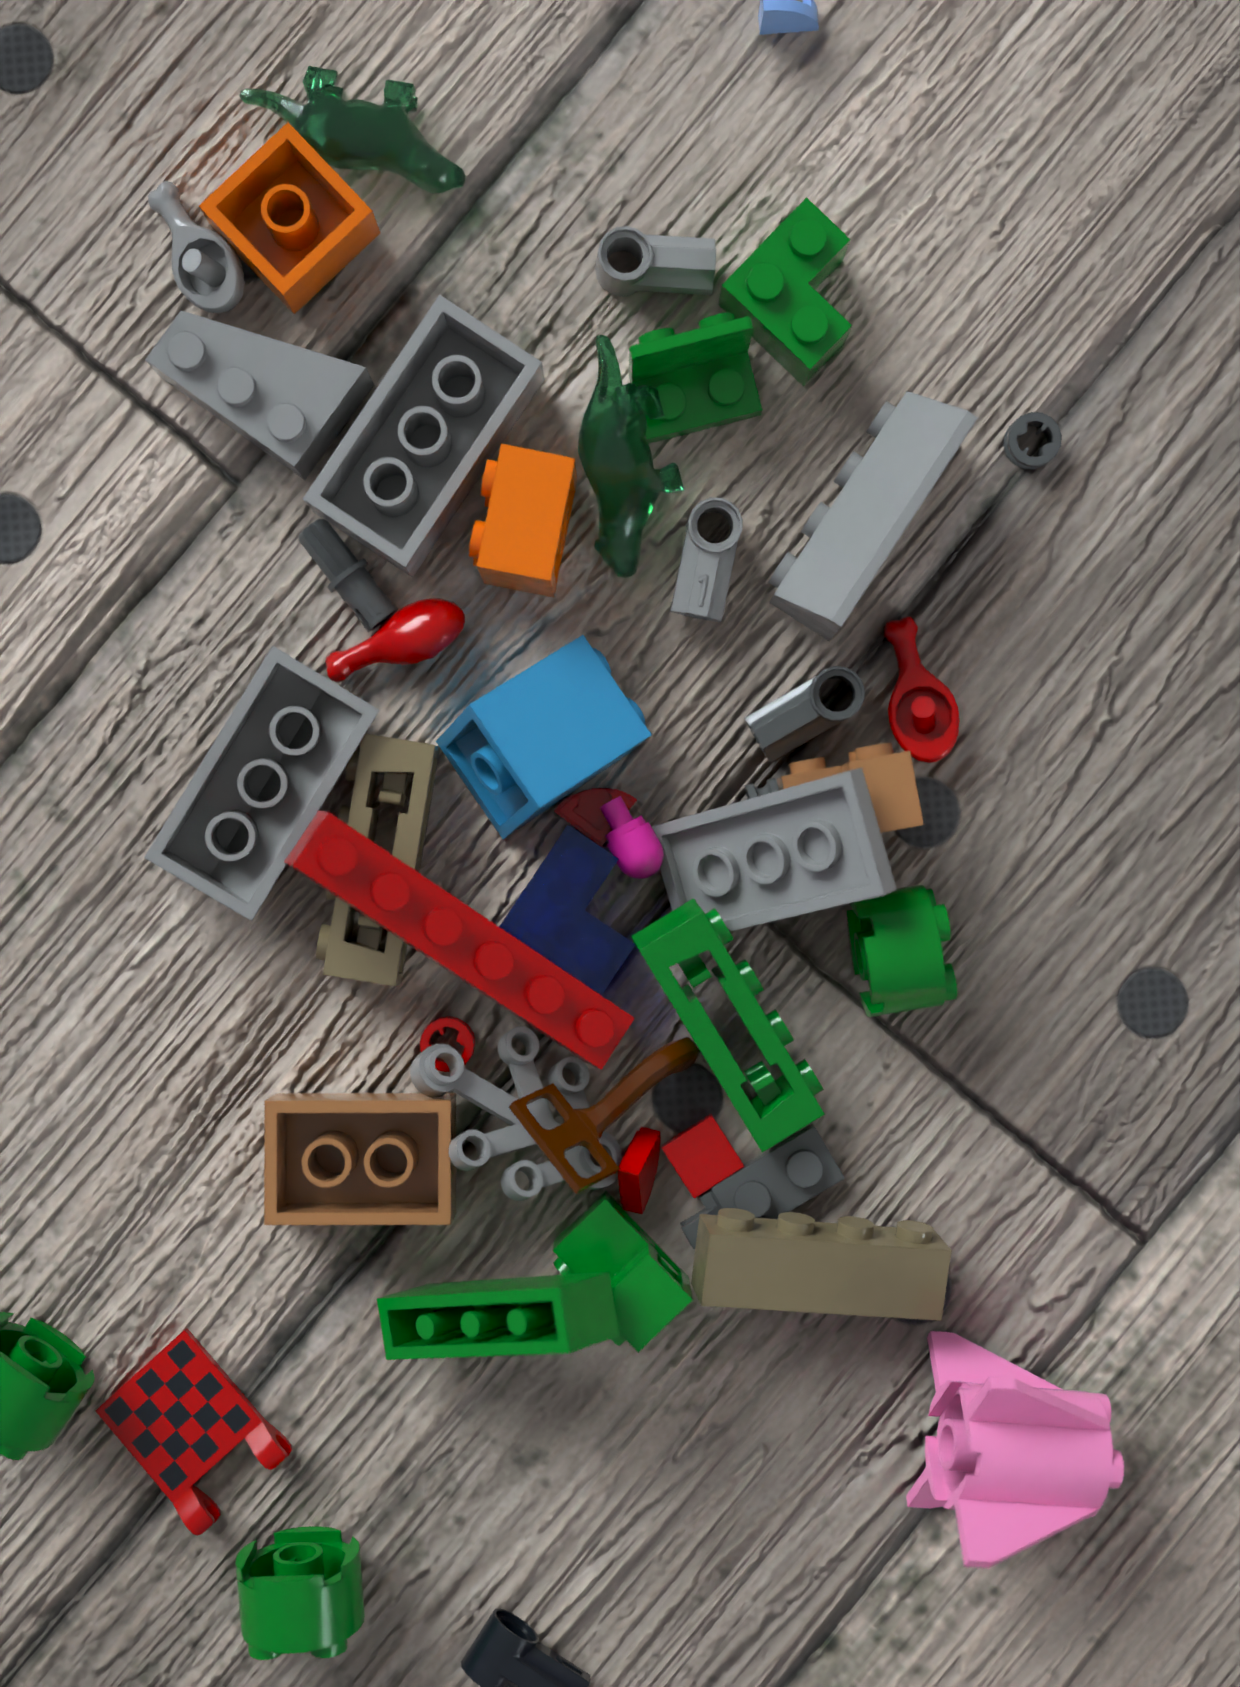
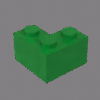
M807 197L722 284L718 303L726 313H734L735 319L750 316L753 325L752 338L803 387L845 344L852 325L815 290L843 261L851 239Z
M607 1191L599 1196L554 1240L552 1251L558 1258L553 1264L561 1275L610 1272L620 1336L611 1340L618 1346L627 1341L639 1353L693 1300L689 1276L623 1210L621 1205Z

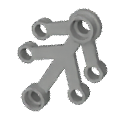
M523 1026L511 1029L498 1042L499 1056L509 1066L519 1099L543 1088L533 1060L539 1051V1041L531 1029ZM512 1038H517L523 1042L525 1046L524 1056L517 1054L513 1050L511 1045ZM434 1044L415 1057L411 1064L410 1074L414 1086L422 1094L437 1098L453 1091L511 1125L488 1133H482L478 1130H467L455 1137L449 1145V1158L455 1167L463 1171H471L485 1164L489 1158L537 1144L509 1108L511 1103L518 1099L466 1069L463 1058L453 1047L446 1044ZM572 1056L566 1057L554 1064L548 1074L549 1085L554 1083L573 1109L589 1108L584 1092L590 1077L586 1064L581 1059ZM436 1058H441L447 1063L450 1069L449 1077L438 1073L435 1068ZM563 1068L573 1072L575 1076L574 1086L567 1084L563 1079ZM541 1098L527 1105L528 1110L543 1128L550 1130L561 1125L554 1121L547 1099ZM604 1131L599 1142L619 1166L623 1159L621 1148L615 1138ZM464 1141L472 1142L477 1149L476 1160H470L464 1155L462 1150ZM576 1146L564 1152L565 1158L581 1177L589 1178L602 1171L601 1167L593 1164L590 1159V1152L585 1147ZM521 1160L504 1170L501 1176V1187L510 1199L524 1201L536 1195L541 1188L565 1180L550 1161L536 1165L532 1161ZM516 1171H521L528 1177L529 1188L527 1191L517 1186L515 1182ZM616 1172L587 1189L599 1190L611 1185L617 1180L618 1173Z

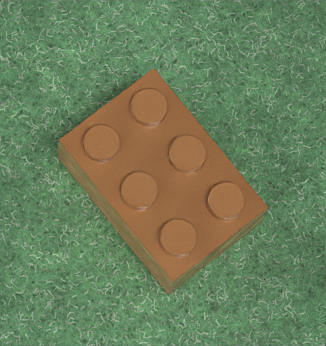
M276 1093L264 1101V1225H451L456 1215V1167L449 1158V1145L456 1137V1093H447L437 1098L428 1097L422 1093Z

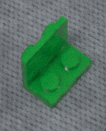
M730 312L712 315L698 323L699 329L675 334L673 328L656 329L641 335L638 338L639 344L629 347V379L646 445L761 416L763 409L748 355L753 333L750 316L735 319L734 313Z

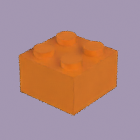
M289 122L199 205L212 229L225 238L235 249L237 255L293 314L298 312L381 233L372 209Z
M501 444L498 461L487 460L481 486V496L485 497V507L488 508L486 522L475 520L469 545V557H473V566L477 567L484 584L552 598L555 597L577 487L575 458Z

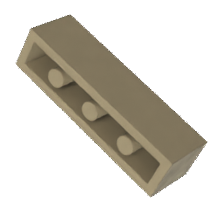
M723 1208L718 1211V1215L699 1214L691 1285L701 1306L942 1321L952 1250L932 1226L918 1221L903 1220L897 1222V1227L874 1226L872 1221L854 1216L840 1217L837 1223L815 1222V1219L811 1216L796 1212H784L778 1215V1219L755 1218L753 1213L743 1209Z

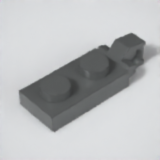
M812 1124L744 1164L743 1168L700 1195L699 1198L705 1208L680 1222L681 1229L692 1248L695 1249L699 1214L718 1215L720 1209L737 1208L753 1213L755 1218L778 1219L780 1213L795 1209L844 1180L845 1177Z

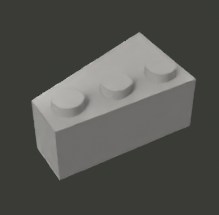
M182 310L145 359L162 379L304 480L307 479L374 386L366 367Z

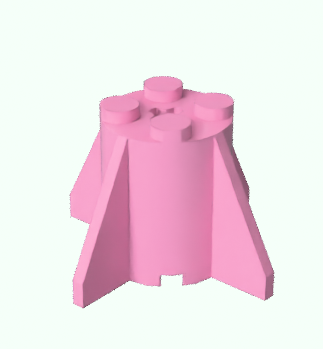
M930 1331L927 1341L936 1393L931 1402L928 1416L939 1417L937 1436H925L926 1468L906 1495L907 1506L929 1509L943 1507L955 1510L964 1567L990 1568L1085 1519L1096 1516L1107 1497L1109 1488L1118 1489L1122 1484L1124 1476L1123 1457L1118 1450L1113 1449L1110 1429L1111 1403L1107 1395L1063 1390L955 1333Z

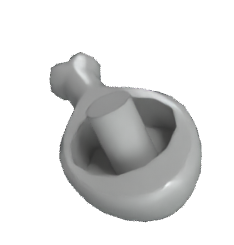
M164 181L158 185L156 190L148 195V201L151 209L163 216L172 232V271L179 290L191 303L207 312L222 313L232 310L240 302L244 289L243 268L235 249L220 234L196 225L181 205L178 188L173 182Z

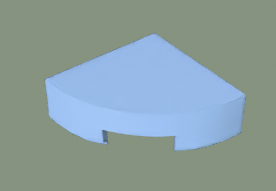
M760 0L758 11L760 35L819 30L815 1Z

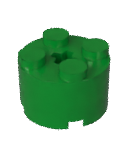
M923 885L897 888V890L885 895L849 903L853 909L847 910L851 958L855 975L860 974L862 981L868 980L870 991L859 992L864 1011L868 1017L942 1006L945 1001L957 999L955 972L951 963L944 964L941 942L950 941L951 939L949 917L944 904L936 905L935 896L931 888L926 889Z
M0 1312V1454L12 1460H21L28 1451H41L54 1443L93 1385L95 1376L93 1370L85 1375L81 1364L86 1356L63 1333L45 1322L32 1317L26 1326L10 1323L9 1321L14 1313Z
M296 1527L274 1532V1544L257 1550L256 1539L244 1546L237 1554L236 1574L241 1634L245 1642L248 1643L249 1655L252 1658L270 1660L282 1654L310 1652L311 1655L317 1658H332L347 1650V1639L361 1628L365 1619L360 1545L357 1539L352 1536L350 1544L342 1541L341 1530L331 1527Z

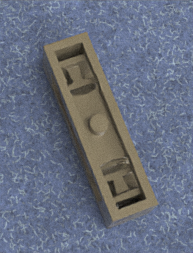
M365 734L361 740V746L357 747L346 766V781L354 782L351 806L342 805L338 819L374 842L380 811L373 808L378 775H384L378 801L399 806L405 805V789L408 775H414L408 813H399L392 855L420 873L440 748L433 744ZM326 891V900L335 901L331 925H321L317 941L316 959L325 961L323 975L389 986L401 984L408 944L388 932L385 950L379 948L383 928L364 915H359L357 941L352 940L356 910Z

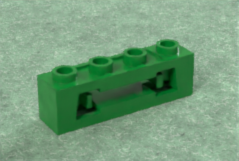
M693 898L631 936L762 1152L825 1115L814 1097L824 1090L805 1059L797 1064L793 1062L784 1047L794 1041L791 1033L776 1009L765 1015L755 998L757 994L764 991V988L746 959L735 965L724 946L734 940L715 908L704 913ZM707 950L717 965L711 971L770 1067L776 1063L782 1073V1076L774 1080L763 1061L745 1070L746 1077L757 1093V1096L751 1101L740 1086L747 1079L688 983L680 987L669 967L679 964L691 986L695 988L712 977L699 954Z

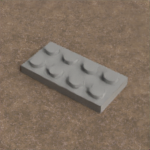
M862 767L652 826L664 851V859L660 870L672 911L694 898L704 913L715 908L729 931L865 900L897 890Z

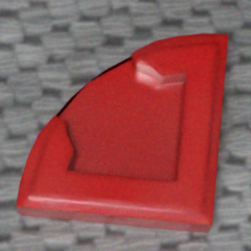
M592 788L569 796L556 807L554 812L602 848L607 841L605 835L610 833L612 829L600 807L621 796L630 811L638 799L617 789Z
M641 1126L639 1131H636L619 1165L617 1173L620 1201L623 1210L642 1215L646 1208L659 1162L660 1131Z

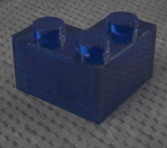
M567 825L499 927L600 995L603 994L636 945L634 941L586 910L619 859Z

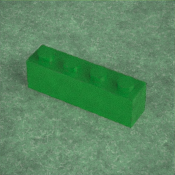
M610 1272L430 1283L377 1298L386 1360L567 1354L620 1336Z

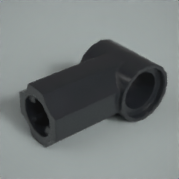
M499 1608L492 1612L461 1661V1667L464 1672L481 1687H588L590 1684V1674L540 1643L536 1632L521 1618Z

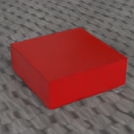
M712 1114L707 1115L661 1145L665 1155L694 1199L744 1167L740 1157Z

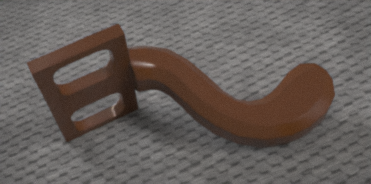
M689 1037L664 1045L633 1068L602 1100L589 1108L573 1109L554 1083L513 1101L509 1108L574 1193L577 1194L619 1170V1166L599 1142L603 1132L658 1082L673 1073L682 1072L695 1063L700 1050ZM541 1098L547 1099L563 1117L564 1123L550 1130L545 1129L537 1122L528 1110L527 1105ZM576 1146H583L595 1158L602 1171L589 1178H583L565 1158L564 1152Z

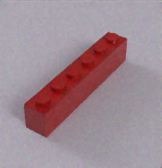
M317 812L284 861L285 864L578 1058L600 1070L603 1069L635 1019L329 812Z

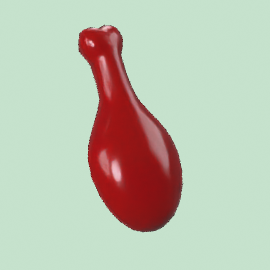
M429 598L410 603L394 613L367 640L350 649L332 652L327 656V675L332 682L338 683L344 681L353 672L374 663L409 665L434 658L449 646L463 630L465 614L462 608L453 601L441 598Z
M903 617L900 620L889 621L884 626V636L894 647L899 669L898 680L889 701V725L900 747L904 751H910L912 758L920 762L934 763L949 755L956 744L960 722L958 706L949 688L922 665L915 641L918 626L913 618Z

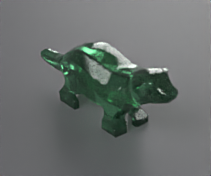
M308 66L303 78V86L307 95L306 104H301L272 91L247 88L240 91L239 98L245 104L269 109L286 123L289 122L329 165L335 168L390 171L401 175L432 194H442L454 188L463 187L465 184L466 174L463 169L432 147L408 114L417 112L418 97L415 96L416 89L414 84L386 80L384 103L382 105L359 99L345 101L342 99L343 88L334 86L337 82V71Z
M601 334L596 336L595 339L598 358L597 380L583 414L578 437V455L598 503L599 532L598 539L594 542V548L618 577L628 578L637 571L642 531L661 492L667 494L679 493L684 491L679 467L676 463L672 462L660 470L654 469L651 450L644 438L647 430L646 414L650 419L664 417L658 389L648 385L637 387V384L633 383L622 385L620 367L614 347L610 339L606 335Z

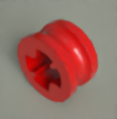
M452 1016L441 1017L430 1023L421 1035L419 1044L421 1052L429 1046L436 1044L431 1042L436 1030L443 1035L446 1033V1027L454 1028L459 1032L457 1042L465 1046L461 1057L463 1058L464 1065H466L474 1054L476 1045L475 1035L469 1024L460 1018ZM436 1058V1070L450 1072L447 1063L441 1058Z

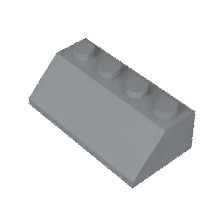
M906 391L897 407L886 401L866 431L876 438L864 457L853 451L835 478L834 483L843 488L831 508L820 501L803 527L801 533L810 538L798 558L787 552L769 579L768 583L778 588L769 603L830 641L851 614L978 417L967 410Z
M272 645L144 858L252 921L285 868L286 864L284 861L320 810L380 710Z

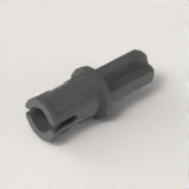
M316 520L298 536L299 542L331 581L327 588L330 592L337 591L368 633L389 619L398 610L367 571L368 562L365 558L358 561L327 520Z

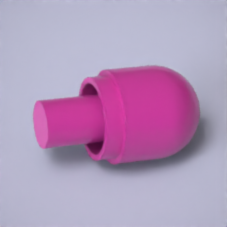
M621 796L601 806L600 809L612 829L610 833L605 835L609 842L607 847L620 870L627 876L635 879H645L654 875L663 863L664 851L649 822L646 823L642 815L633 819Z

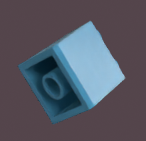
M581 635L470 703L436 742L501 838L505 839L624 758L652 734L645 726V718L639 706L632 699L624 695L611 676V669L604 655L599 650L592 648L584 635Z

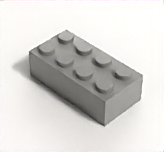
M439 294L303 497V500L314 513L413 578L485 470L487 460L493 458L545 380L542 362Z

